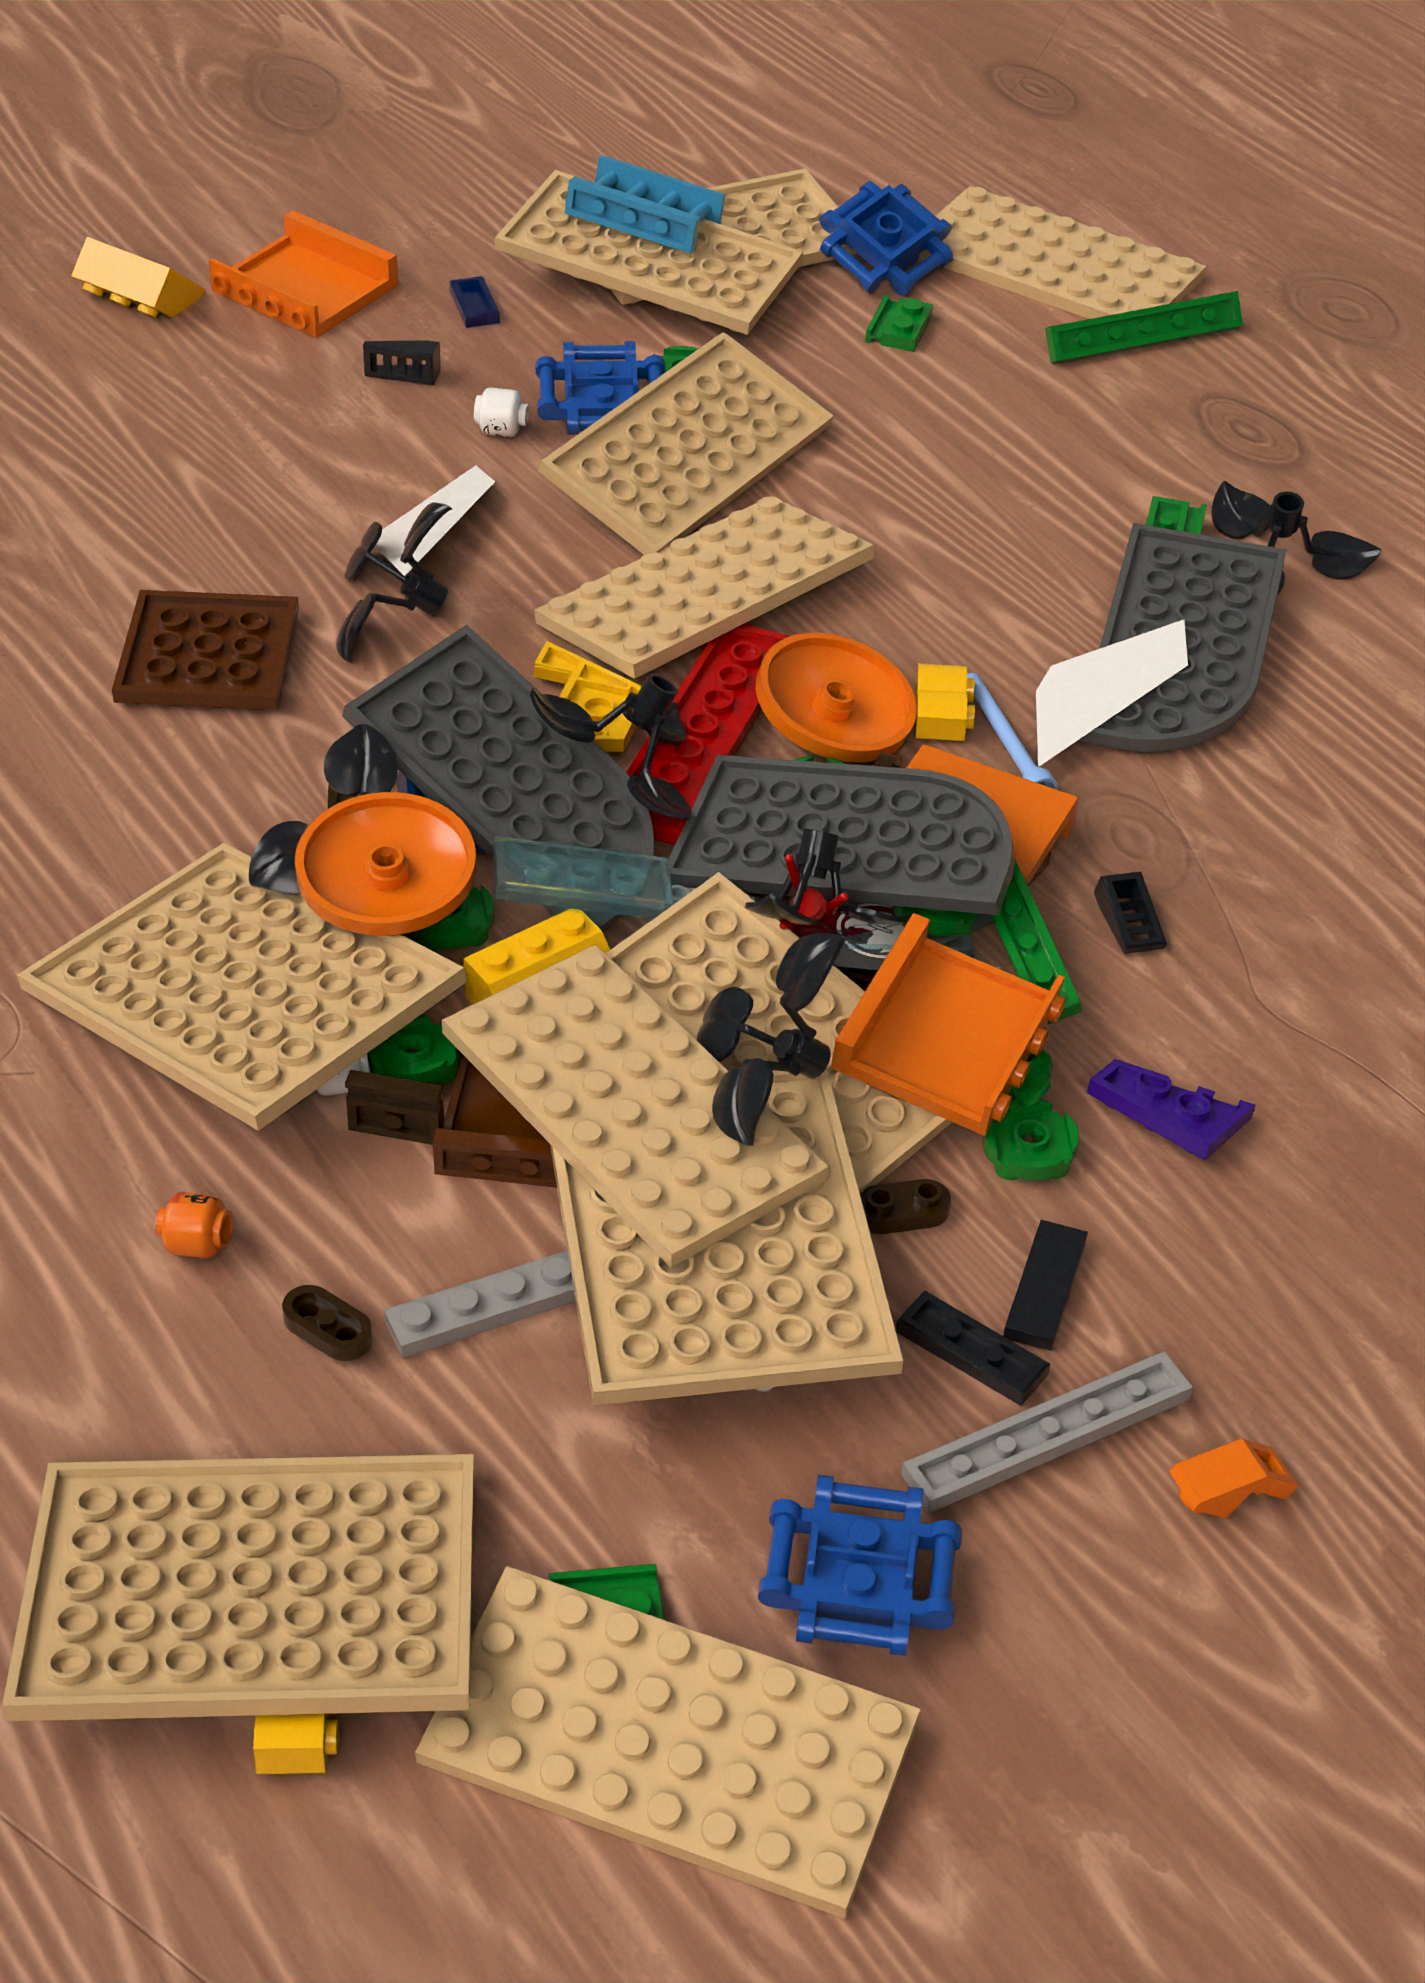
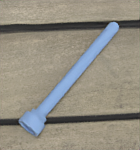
M969 673L967 678H974L975 680L974 698L1020 770L1023 775L1022 778L1058 790V783L1051 772L1036 766L977 673Z

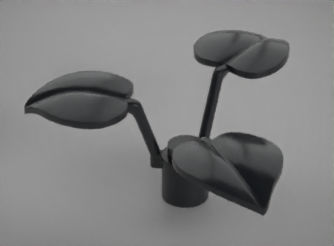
M1223 481L1213 499L1212 521L1220 533L1232 539H1243L1251 533L1259 536L1263 531L1270 528L1272 534L1267 546L1275 547L1278 537L1288 538L1300 528L1306 552L1314 554L1312 559L1313 567L1321 574L1333 579H1350L1361 574L1381 553L1380 548L1369 542L1336 531L1315 533L1310 540L1307 529L1308 518L1302 516L1304 500L1294 492L1285 491L1278 493L1270 506L1260 497L1239 490L1228 482ZM1283 571L1277 595L1283 589V585L1285 582V575Z
M435 502L428 504L419 514L404 543L405 548L400 560L404 564L408 562L418 575L411 572L408 576L404 577L397 569L373 555L371 551L382 535V525L375 521L367 529L361 540V545L356 548L349 560L345 571V579L350 582L353 581L368 559L403 582L400 593L405 595V599L371 592L363 600L360 599L345 619L337 636V651L344 660L352 662L351 654L354 642L375 602L402 606L411 611L416 606L431 616H434L439 611L447 597L448 588L432 580L433 575L421 567L413 558V554L435 523L448 511L452 510L450 506Z
M649 674L637 695L630 692L625 701L600 721H593L591 716L581 706L568 699L550 694H540L532 688L530 697L539 716L549 727L569 739L580 742H593L596 737L594 731H601L620 714H623L631 723L646 730L650 735V740L640 772L641 777L636 775L630 776L627 781L630 793L640 804L656 813L673 818L691 819L690 809L679 791L666 780L653 778L650 773L657 741L671 745H681L685 739V733L679 720L677 702H673L678 693L673 683L660 675Z
M359 724L340 737L329 748L325 756L324 774L326 781L334 791L341 795L357 794V796L370 793L390 792L397 779V760L392 747L379 731L367 724ZM301 821L282 822L269 829L263 835L254 849L249 865V883L252 887L265 888L282 894H301L297 884L295 853L299 840L308 827L306 823Z
M804 828L799 854L796 853L795 862L801 877L792 905L787 906L783 903L792 887L791 878L788 874L778 895L774 896L773 893H770L765 898L749 896L755 902L745 903L744 908L767 918L785 919L801 925H820V919L810 918L799 913V908L809 877L825 880L827 871L831 872L833 897L835 898L841 894L839 876L841 862L834 861L839 836ZM848 900L837 909L838 912L864 922L888 925L907 923L913 914L892 916L858 907Z
M810 934L801 937L789 947L780 963L776 975V986L784 992L780 998V1005L799 1029L783 1030L775 1038L745 1024L753 1009V999L748 992L738 987H730L720 991L707 1006L703 1016V1024L698 1030L697 1042L717 1061L721 1062L732 1054L739 1042L741 1032L773 1046V1052L779 1061H764L760 1058L746 1059L743 1061L741 1069H732L723 1076L713 1097L712 1113L717 1126L728 1137L748 1146L754 1145L756 1126L771 1093L774 1078L773 1071H785L794 1076L800 1073L810 1079H814L820 1076L827 1068L831 1057L830 1047L814 1038L817 1031L809 1027L797 1011L805 1008L817 995L847 939L843 935Z

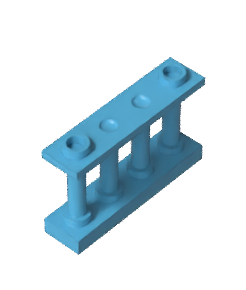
M600 155L595 183L575 176L569 180L564 213L691 254L696 249L700 221L706 219L721 224L726 194Z

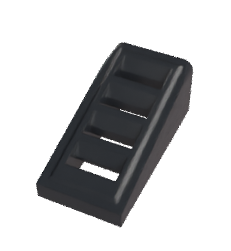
M427 340L365 341L363 344L365 376L434 385L440 374V342ZM377 354L383 355V365H377ZM392 356L397 357V365H392ZM407 358L412 359V365H407Z
M1141 871L1100 876L1094 890V895L1123 953L1165 949L1167 942ZM1129 898L1130 901L1119 902L1118 899ZM1135 910L1136 913L1123 914L1122 911ZM1140 921L1142 923L1141 926H1127V923ZM1146 933L1149 936V938L1132 940L1131 935Z

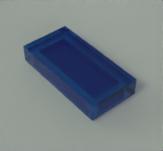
M482 276L449 281L450 293L466 328L500 323V312Z

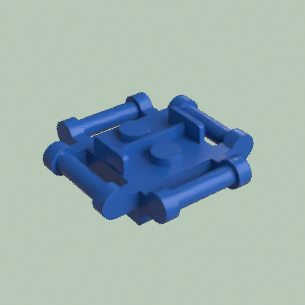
M869 181L860 187L859 193L834 211H826L819 218L822 228L826 232L832 233L822 242L820 251L828 258L832 256L860 280L861 287L868 293L874 292L882 281L888 279L892 283L894 290L899 295L904 296L913 289V285L938 266L943 267L953 259L951 249L942 241L951 232L952 225L945 219L939 220L911 196V190L904 184H900L896 188L888 185L881 189L875 183ZM846 243L873 266L874 269L869 271L841 246ZM924 250L931 253L930 256L907 273L904 272L918 261L920 253Z
M624 341V345L574 346V342H563L564 362H556L554 358L549 356L541 357L536 361L535 371L538 378H540V400L537 403V412L539 417L544 420H566L568 435H578L579 431L585 430L639 392L638 379H648L650 384L663 375L666 371L665 361L659 355H650L644 361H636L635 341ZM575 360H597V361H576V362H575ZM605 360H624V361H605ZM554 380H564L565 402H558L555 398Z
M818 1475L814 1509L802 1508L799 1503L789 1499L776 1500L771 1505L769 1522L773 1526L767 1573L760 1580L758 1600L768 1607L799 1611L796 1642L812 1644L814 1638L888 1648L891 1655L906 1656L910 1626L943 1630L950 1628L954 1624L955 1604L951 1601L955 1551L961 1546L962 1528L959 1524L949 1520H940L933 1524L920 1523L924 1488L908 1486L907 1491L838 1483L834 1482L833 1476ZM831 1503L904 1512L905 1515L904 1521L833 1512L830 1511ZM794 1533L810 1535L803 1585L791 1584L788 1580ZM917 1549L933 1551L929 1598L925 1601L912 1600Z

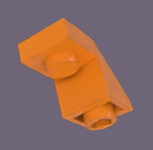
M1243 1438L1176 1463L1169 1470L1180 1488L1178 1492L1180 1499L1190 1510L1197 1514L1206 1513L1227 1519L1252 1492L1257 1495L1263 1493L1286 1500L1299 1487L1273 1448Z

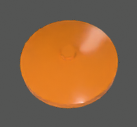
M812 632L787 637L777 642L768 650L757 673L756 695L759 705L768 720L790 741L809 752L825 758L844 762H870L877 760L882 752L893 754L906 742L916 720V698L912 687L903 673L881 653L861 642L844 636Z
M379 792L360 795L330 807L314 819L306 828L299 840L295 853L297 884L308 906L322 919L334 926L354 933L374 936L410 933L441 921L454 912L466 899L472 889L476 876L475 843L465 823L453 811L436 801L419 795L400 792Z

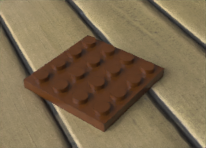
M140 590L112 687L113 702L136 705L158 704L277 710L299 613L298 597Z

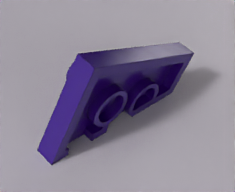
M1114 1059L1090 1079L1087 1090L1089 1095L1102 1101L1108 1107L1123 1113L1142 1124L1146 1129L1156 1132L1182 1147L1188 1153L1194 1154L1203 1160H1206L1252 1119L1256 1107L1255 1104L1243 1100L1239 1101L1238 1106H1234L1213 1099L1215 1091L1198 1086L1196 1092L1173 1086L1169 1076Z

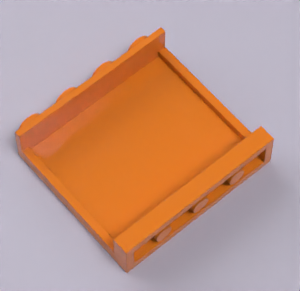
M294 210L284 215L285 235L231 267L213 258L209 260L213 292L315 338L398 286L396 254Z
M925 744L920 747L906 767L908 769L948 774L962 779L986 793L1001 809L1008 822L1014 846V856L1027 886L1058 837L1068 838L1074 828L1078 803L1077 796Z
M913 913L836 1038L831 1068L985 1136L994 1120L1002 1122L1012 1101V1096L1008 1095L1012 1086L1020 1089L1031 1065V1063L1027 1062L1030 1054L1036 1056L1040 1054L1049 1030L1045 1029L1048 1021L1056 1024L1066 1003V998L1060 996L1065 977L1058 975L1050 990L1042 988L926 938L930 920Z

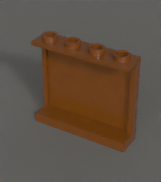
M461 1053L443 1128H436L433 1139L434 1174L557 1188L550 1143Z

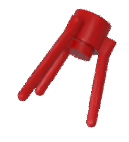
M787 854L785 856L786 866L794 893H796L800 874L794 856ZM807 888L799 908V913L810 918L820 919L822 923L826 915H834L837 909L848 900L849 896L844 892L830 902H826L824 896L819 891ZM787 920L779 924L781 930H792L795 933H798L802 927L813 929L819 926L801 925Z

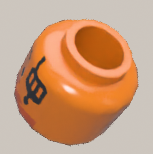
M178 1192L171 1197L166 1207H161L158 1210L155 1221L156 1234L162 1236L163 1244L169 1253L201 1259H211L219 1252L220 1248L225 1249L230 1242L233 1230L232 1213L225 1208L223 1201L213 1195Z

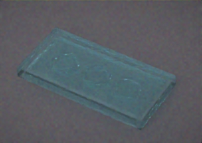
M495 836L492 854L495 898L498 900L652 919L674 905L668 858L501 836Z

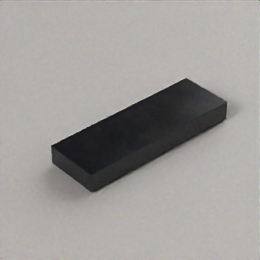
M1040 1220L1005 1325L1004 1337L1052 1351L1086 1245L1087 1231Z
M924 1291L896 1322V1332L1020 1406L1025 1403L1049 1375L1050 1363L927 1291Z

